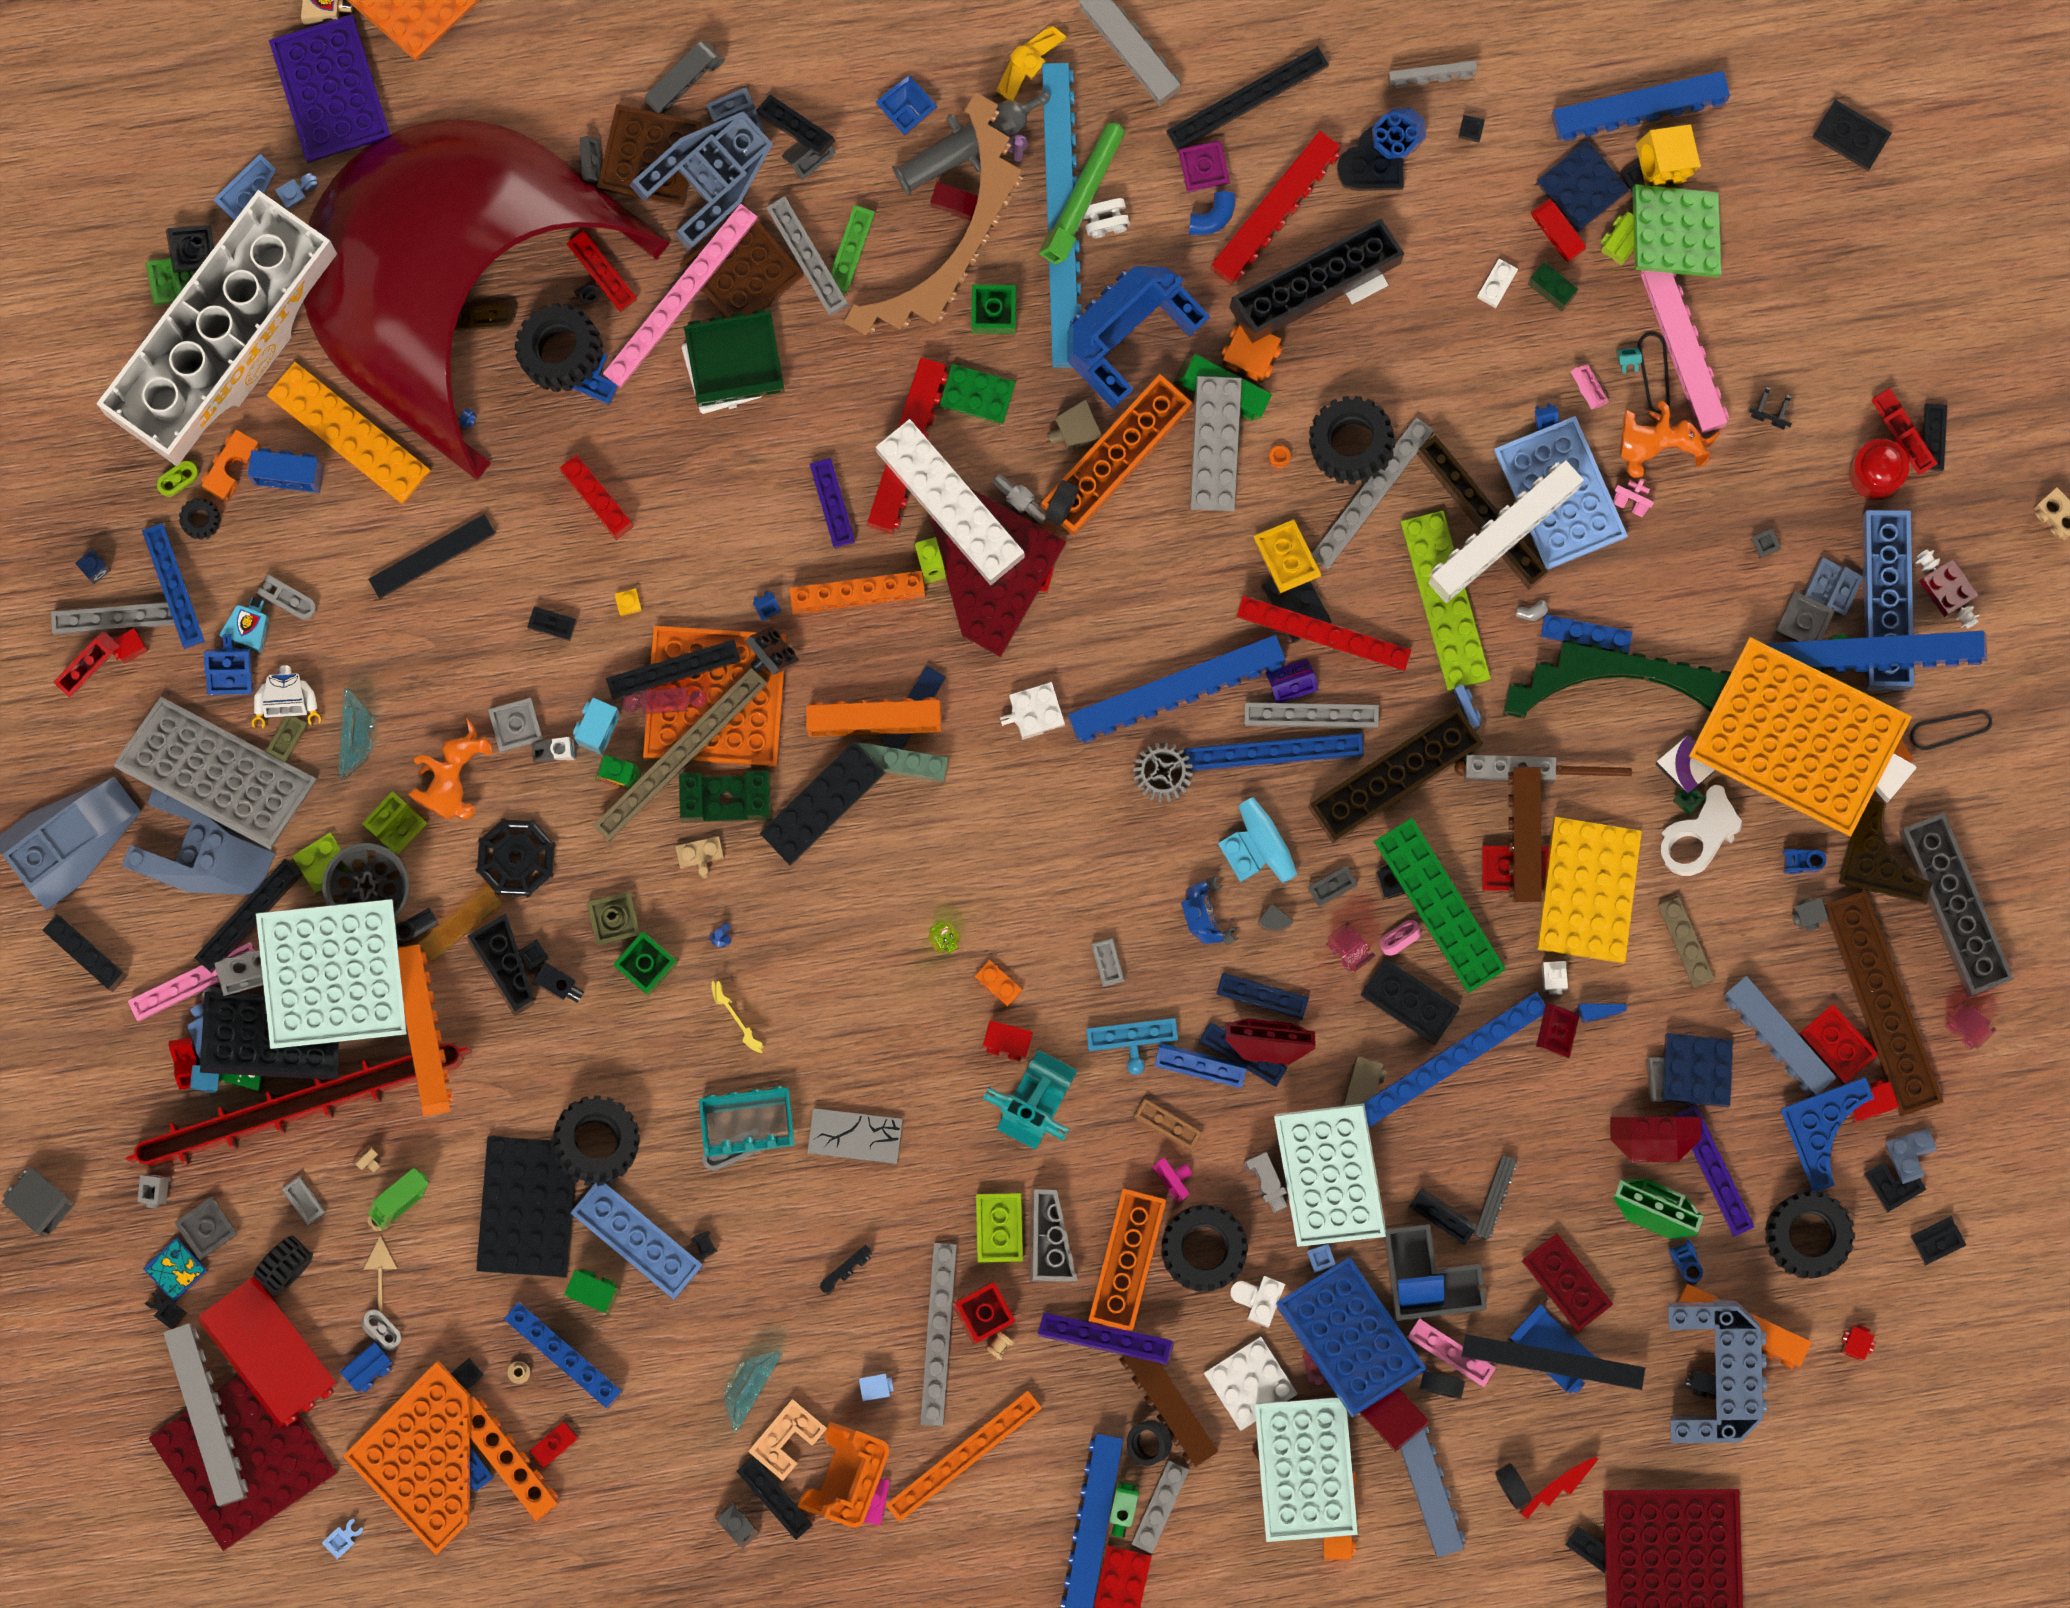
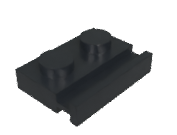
M1952 1216L1910 1236L1925 1266L1966 1246Z

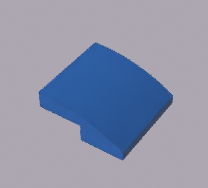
M1443 1275L1398 1280L1397 1290L1400 1310L1444 1305Z

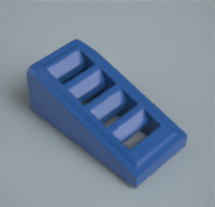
M1581 1003L1577 1006L1581 1023L1624 1013L1627 1009L1626 1004Z

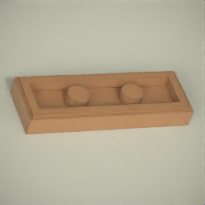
M1144 1098L1133 1117L1192 1152L1203 1134L1199 1129Z

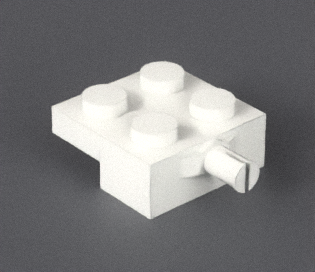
M1052 682L1009 695L1012 714L999 717L1002 726L1015 722L1019 728L1022 740L1065 726Z

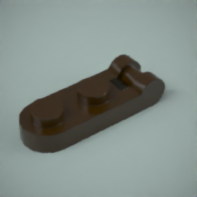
M507 305L464 306L460 310L455 331L507 328L514 321V313ZM469 315L470 321L464 322V316Z

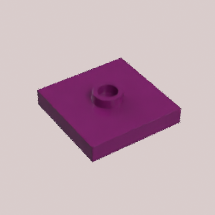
M1221 140L1178 149L1187 193L1230 184Z

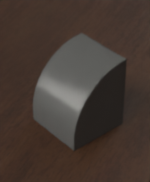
M1272 904L1258 921L1257 925L1270 932H1280L1289 928L1293 921Z

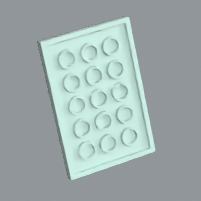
M1364 1103L1276 1114L1274 1118L1297 1247L1386 1237V1226Z
M1327 1398L1255 1404L1266 1542L1358 1535L1347 1410L1340 1399Z

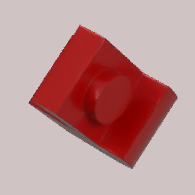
M191 1037L169 1041V1050L174 1062V1077L179 1090L190 1088L192 1066H200L195 1046Z

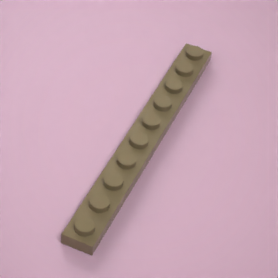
M751 668L593 826L610 842L768 685L767 682Z

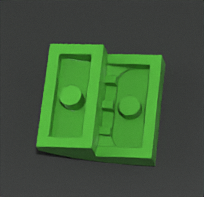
M170 257L169 259L147 261L145 266L153 305L173 303L193 277L195 271L173 273Z

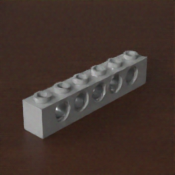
M260 950L248 951L240 956L224 958L215 963L223 996L263 985L262 967L258 966L261 964ZM238 970H245L242 973H236Z

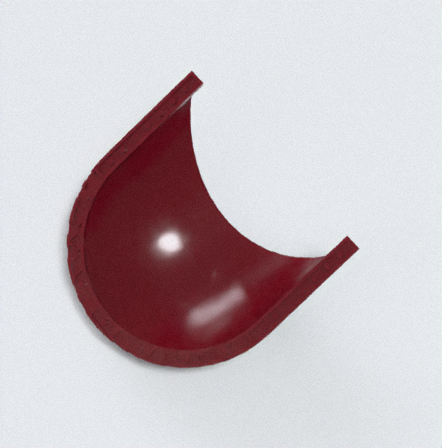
M460 119L432 121L398 130L390 134L389 137L371 144L351 159L325 189L312 213L308 225L331 241L337 255L304 299V306L319 344L338 370L358 389L474 479L478 480L491 463L465 443L462 437L451 388V350L453 334L460 310L479 276L497 257L514 245L533 236L553 230L575 227L617 230L655 260L661 256L670 245V242L605 192L597 189L596 185L584 181L579 172L535 140L503 126L481 121Z

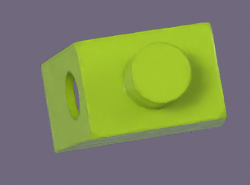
M936 537L914 543L924 583L929 584L946 579Z

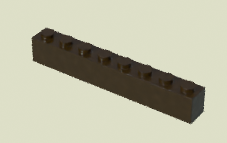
M1436 435L1418 449L1417 455L1480 532L1489 520H1497L1499 511ZM1522 539L1501 556L1528 590L1545 578L1548 573L1547 569Z

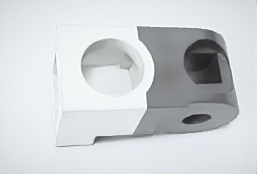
M570 737L543 740L531 744L533 762L535 763L576 760L574 740Z

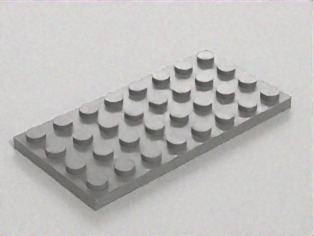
M163 697L159 698L114 763L115 768L270 850L316 784V778Z

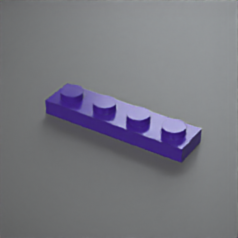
M831 458L810 463L833 548L836 549L855 543Z

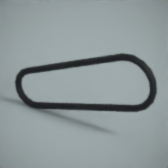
M1647 333L1640 338L1638 349L1642 354L1641 343L1648 336H1655L1661 340L1663 345L1667 405L1670 406L1666 343L1660 335ZM1642 356L1641 368L1648 405L1653 412L1662 413L1661 410H1656L1652 406Z
M1976 711L1921 722L1912 729L1911 741L1918 749H1934L1988 731L1992 726V718L1987 712ZM1983 714L1989 719V724L1985 729L1929 747L1918 745L1914 739L1915 730L1922 725Z

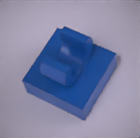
M1547 403V408L1539 409L1538 406L1535 407V423L1538 431L1559 423L1556 405L1552 406L1550 403Z
M765 591V596L760 599L756 596L754 597L753 605L762 621L781 612V608L772 592Z

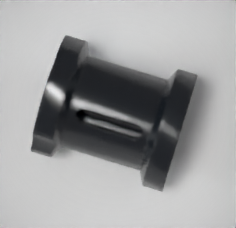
M710 1231L691 1238V1241L695 1242L700 1259L718 1252L710 1239Z

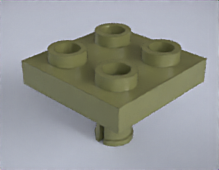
M631 892L587 902L597 946L638 937L641 934Z

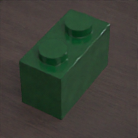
M1545 262L1531 276L1528 283L1530 287L1560 311L1567 307L1578 291L1577 287Z

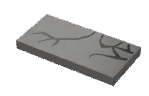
M813 1108L807 1153L897 1164L903 1119Z

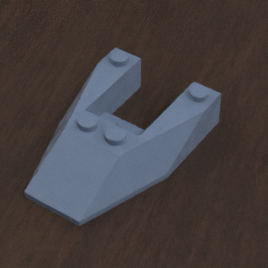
M743 111L681 137L635 178L629 186L645 201L678 171L707 201V204L674 234L689 251L741 203L773 143Z
M153 788L147 802L150 807L189 821L191 824L175 862L130 845L122 866L126 870L188 893L252 895L265 881L275 853Z

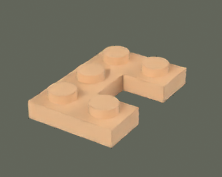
M792 1399L748 1452L784 1481L798 1464L781 1450L784 1444L796 1432L813 1446L827 1428Z

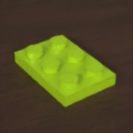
M1021 1193L976 1194L978 1263L1023 1262Z

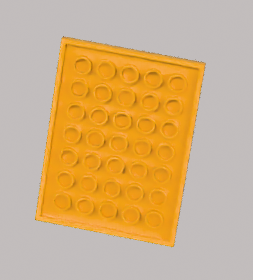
M1750 637L1689 757L1851 837L1912 716Z

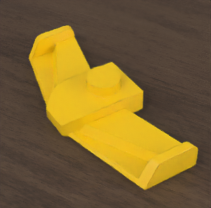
M1048 26L1026 44L1017 47L1010 55V61L995 93L1006 101L1015 100L1025 76L1033 80L1042 69V64H1046V61L1041 57L1061 42H1064L1066 36L1054 26Z

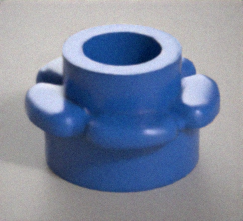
M464 409L459 425L464 426V429H467L468 426L473 427L477 417L476 414H473L474 409Z

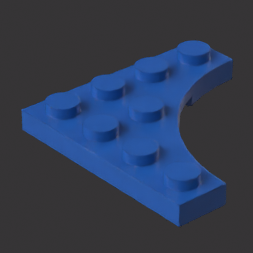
M1866 1077L1780 1109L1812 1191L1819 1192L1835 1186L1830 1162L1833 1140L1845 1118L1857 1107L1874 1099Z

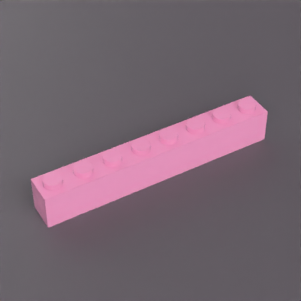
M1641 270V278L1700 435L1725 427L1729 415L1727 409L1721 406L1719 400L1721 399L1720 390L1717 386L1714 387L1712 382L1714 378L1713 371L1705 363L1706 353L1703 346L1698 344V331L1696 326H1692L1689 320L1691 318L1688 305L1684 306L1682 288L1680 285H1676L1674 279L1676 274Z

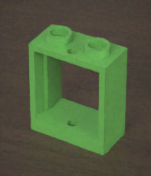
M412 1168L372 1202L368 1215L384 1230L423 1198L429 1185L426 1175Z

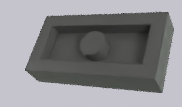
M589 136L580 137L579 151L581 154L582 178L584 181L598 184L602 168L600 140Z
M1345 866L1312 884L1307 889L1319 908L1355 888L1358 884L1348 867Z

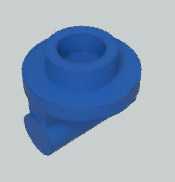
M723 923L715 932L710 933L709 939L713 945L725 947V945L731 943L732 939L727 935L731 928L729 923Z

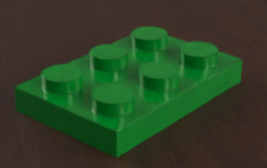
M952 364L940 407L1004 425L1016 382Z

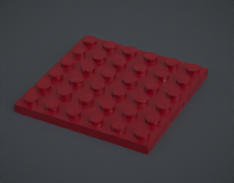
M240 1376L216 1392H218L221 1400V1405L218 1406L220 1413L225 1414L228 1422V1427H225L227 1435H231L234 1441L235 1448L232 1449L234 1458H239L242 1470L239 1471L241 1480L245 1479L248 1486L247 1498L221 1507L217 1506L188 1411L149 1437L156 1451L223 1551L338 1474L299 1414L296 1415L298 1419L288 1427L284 1424L279 1428Z
M1739 1489L1603 1490L1606 1608H1743Z

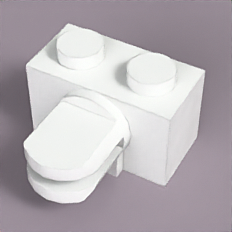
M1264 1276L1260 1287L1244 1281H1238L1232 1286L1230 1294L1235 1302L1251 1308L1247 1320L1268 1328L1277 1307L1276 1302L1279 1301L1285 1284Z

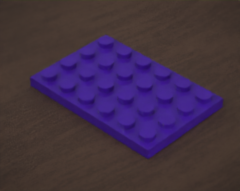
M352 14L269 40L307 164L375 143L390 136Z

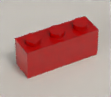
M103 631L53 683L70 698L120 646Z

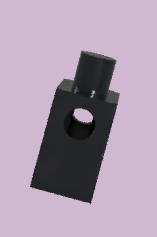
M546 962L542 964L531 982L562 1001L567 997L578 1003L584 991L574 986L576 980ZM557 981L565 984L564 990L556 987Z

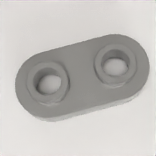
M370 1310L362 1318V1328L383 1350L392 1351L397 1348L401 1341V1334L381 1312ZM369 1322L375 1323V1326H371ZM385 1338L390 1339L391 1343L386 1342Z

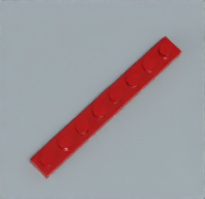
M1246 596L1241 597L1235 616L1401 671H1405L1411 654V649Z

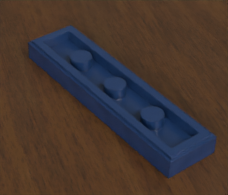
M926 666L907 698H911L914 701H923L927 697L934 698L946 677ZM912 733L884 734L881 742L890 748L902 750Z
M1222 973L1216 994L1302 1020L1309 997L1226 973Z
M1212 1022L1209 1023L1199 1040L1200 1043L1230 1061L1246 1064L1247 1071L1274 1087H1277L1287 1070V1067L1282 1064L1244 1060L1225 1040V1030Z

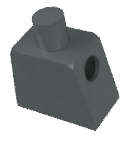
M732 1501L715 1515L719 1524L742 1548L760 1534Z

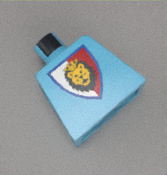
M252 597L248 608L237 605L219 636L223 639V634H232V643L263 653L269 625V617L260 613L264 601Z

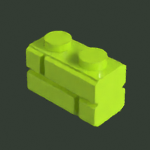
M1628 211L1624 216H1618L1613 224L1616 228L1612 234L1607 232L1601 241V244H1603L1601 252L1620 265L1625 263L1634 250L1633 214Z

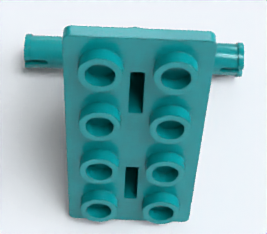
M1038 1050L1027 1067L1014 1096L1011 1094L1006 1096L989 1086L987 1093L990 1095L985 1093L983 1100L999 1107L1000 1111H1002L1001 1113H1003L997 1130L1033 1149H1037L1045 1132L1064 1141L1066 1138L1065 1134H1068L1070 1128L1052 1119L1077 1070Z

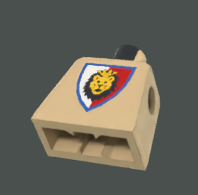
M303 0L301 20L304 26L326 23L340 18V11L352 12L353 5L347 0Z

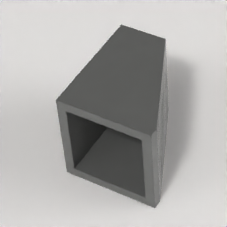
M31 1167L29 1170L25 1169L19 1175L18 1180L20 1181L15 1187L11 1186L4 1193L3 1197L5 1199L2 1203L34 1232L47 1238L76 1202L40 1172Z

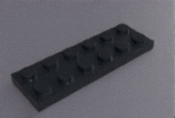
M853 741L760 834L791 866L871 789L886 772L857 741Z

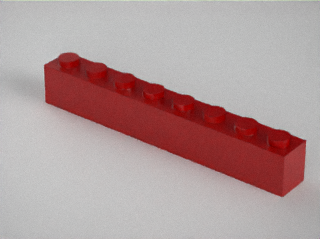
M1319 131L1211 264V270L1231 286L1235 281L1239 282L1246 274L1244 269L1248 264L1252 266L1260 255L1257 253L1261 248L1266 249L1273 240L1271 236L1274 232H1280L1287 223L1285 221L1286 217L1289 214L1294 215L1300 207L1299 201L1303 197L1306 199L1314 189L1312 185L1316 180L1320 182L1327 173L1325 169L1328 165H1334L1341 156L1339 154L1340 145Z
M920 357L898 428L910 419L928 440L929 434H926L928 425H933L936 415L933 413L935 405L939 406L942 393L939 391L942 384L946 385L949 372H946L945 364ZM887 464L885 465L867 525L870 528L893 535L894 530H899L902 517L899 515L902 508L906 509L909 496H906L907 487Z

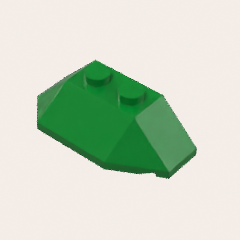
M1646 1178L1620 1180L1613 1197L1627 1221L1668 1239L1696 1236L1704 1218L1687 1196Z

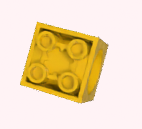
M1691 125L1650 130L1636 143L1645 185L1661 187L1668 182L1681 184L1686 182V179L1694 175V172L1701 167Z

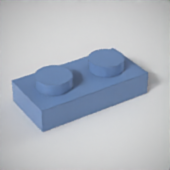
M1464 685L1455 687L1453 693L1461 711L1473 729H1479V722H1482L1478 710H1474L1471 705L1473 698L1470 690H1465Z

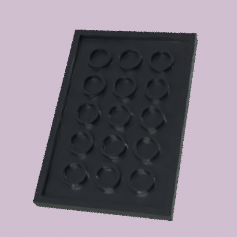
M205 992L200 1073L337 1080L339 1042L270 1049L265 995L233 993L223 996V993Z
M487 1136L477 1272L567 1278L575 1181L572 1180V1175H565L561 1171V1165H557L555 1153L552 1152L553 1140Z

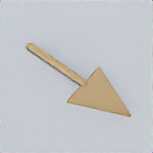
M380 1235L363 1270L378 1269V1311L382 1312V1269H397Z

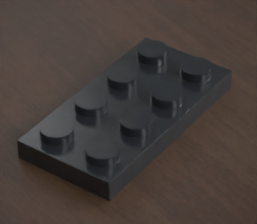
M1386 958L1360 995L1434 1046L1460 1009V1007Z

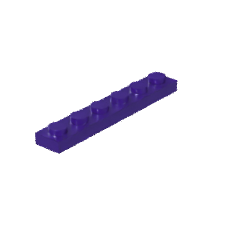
M1695 1104L1676 1113V1117H1701V1141L1691 1150L1732 1236L1735 1237L1754 1228V1224L1697 1105Z
M1048 1313L1043 1314L1037 1333L1039 1337L1167 1365L1174 1346L1172 1340Z

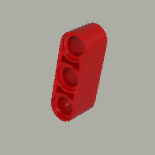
M1547 199L1531 211L1535 222L1566 262H1569L1586 250L1585 244L1551 199Z

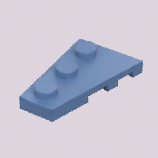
M259 154L213 201L235 221L258 190L263 194L265 193L276 169Z

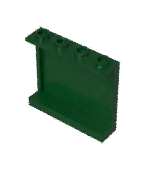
M759 309L753 311V314L750 315L736 313L727 319L713 317L709 319L710 322L701 323L700 320L688 322L687 326H683L698 407L785 392L771 311L766 312V309Z

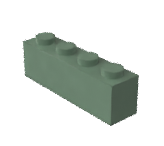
M860 743L861 747L887 774L945 783L948 757Z

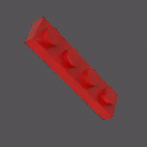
M584 230L566 243L620 313L637 300V297Z

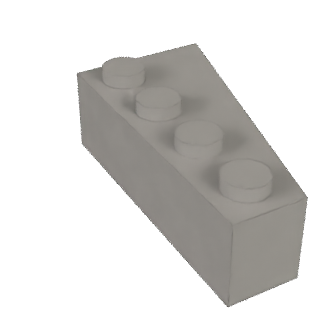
M1034 1189L1031 1191L1029 1282H1077L1057 1190Z

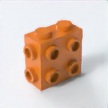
M1239 324V327L1235 325L1230 334V338H1233L1230 346L1225 345L1220 356L1223 358L1222 365L1231 373L1237 374L1239 372L1244 374L1245 378L1251 382L1257 383L1259 381L1262 383L1265 377L1269 379L1274 366L1271 365L1273 359H1278L1283 347L1280 346L1281 338L1269 334L1252 343L1241 325Z

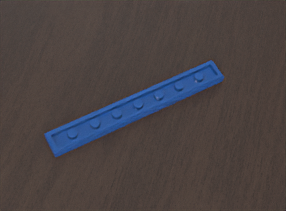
M1362 733L1184 748V754L1190 758L1185 764H1192L1193 766L1192 769L1186 770L1187 772L1364 756Z

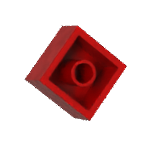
M990 1282L951 1303L972 1344H976L1016 1322L995 1282Z

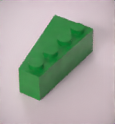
M1194 354L1184 359L1173 383L1196 392V376L1240 377ZM1242 379L1241 416L1249 421L1260 419L1272 394Z

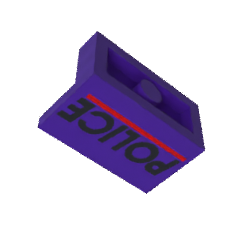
M1308 659L1283 666L1273 672H1265L1276 703H1282L1318 691L1315 674Z

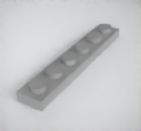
M784 196L766 207L830 317L849 306L787 198Z
M167 602L51 612L53 635L175 625Z
M1245 703L1244 726L1378 728L1379 705Z

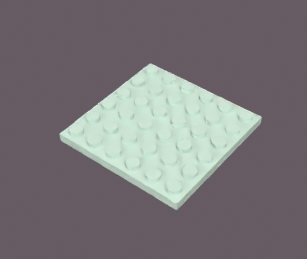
M393 899L256 913L270 1049L407 1034Z

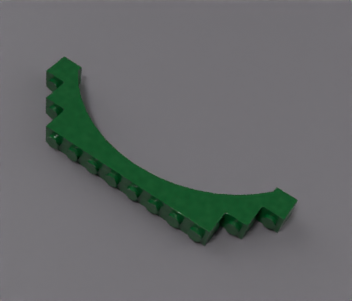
M1567 640V643L1563 642L1561 645L1557 668L1553 667L1554 664L1549 662H1540V664L1535 665L1530 689H1527L1526 685L1514 683L1513 686L1509 685L1503 715L1525 719L1527 712L1550 695L1572 685L1604 678L1639 679L1664 685L1683 693L1711 713L1732 672L1721 670L1720 673L1712 672L1711 668L1699 666L1697 669L1689 667L1690 664L1685 662L1672 664L1668 663V660L1656 657L1652 660L1647 659L1646 655L1633 653L1631 656L1624 654V651L1619 649L1606 651L1602 650V647L1590 644L1589 647L1581 646L1578 641Z

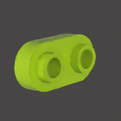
M183 461L159 477L157 488L166 497L175 496L197 480L199 471L194 463ZM187 470L191 471V475L189 477L184 476V473ZM168 483H173L171 489H166Z

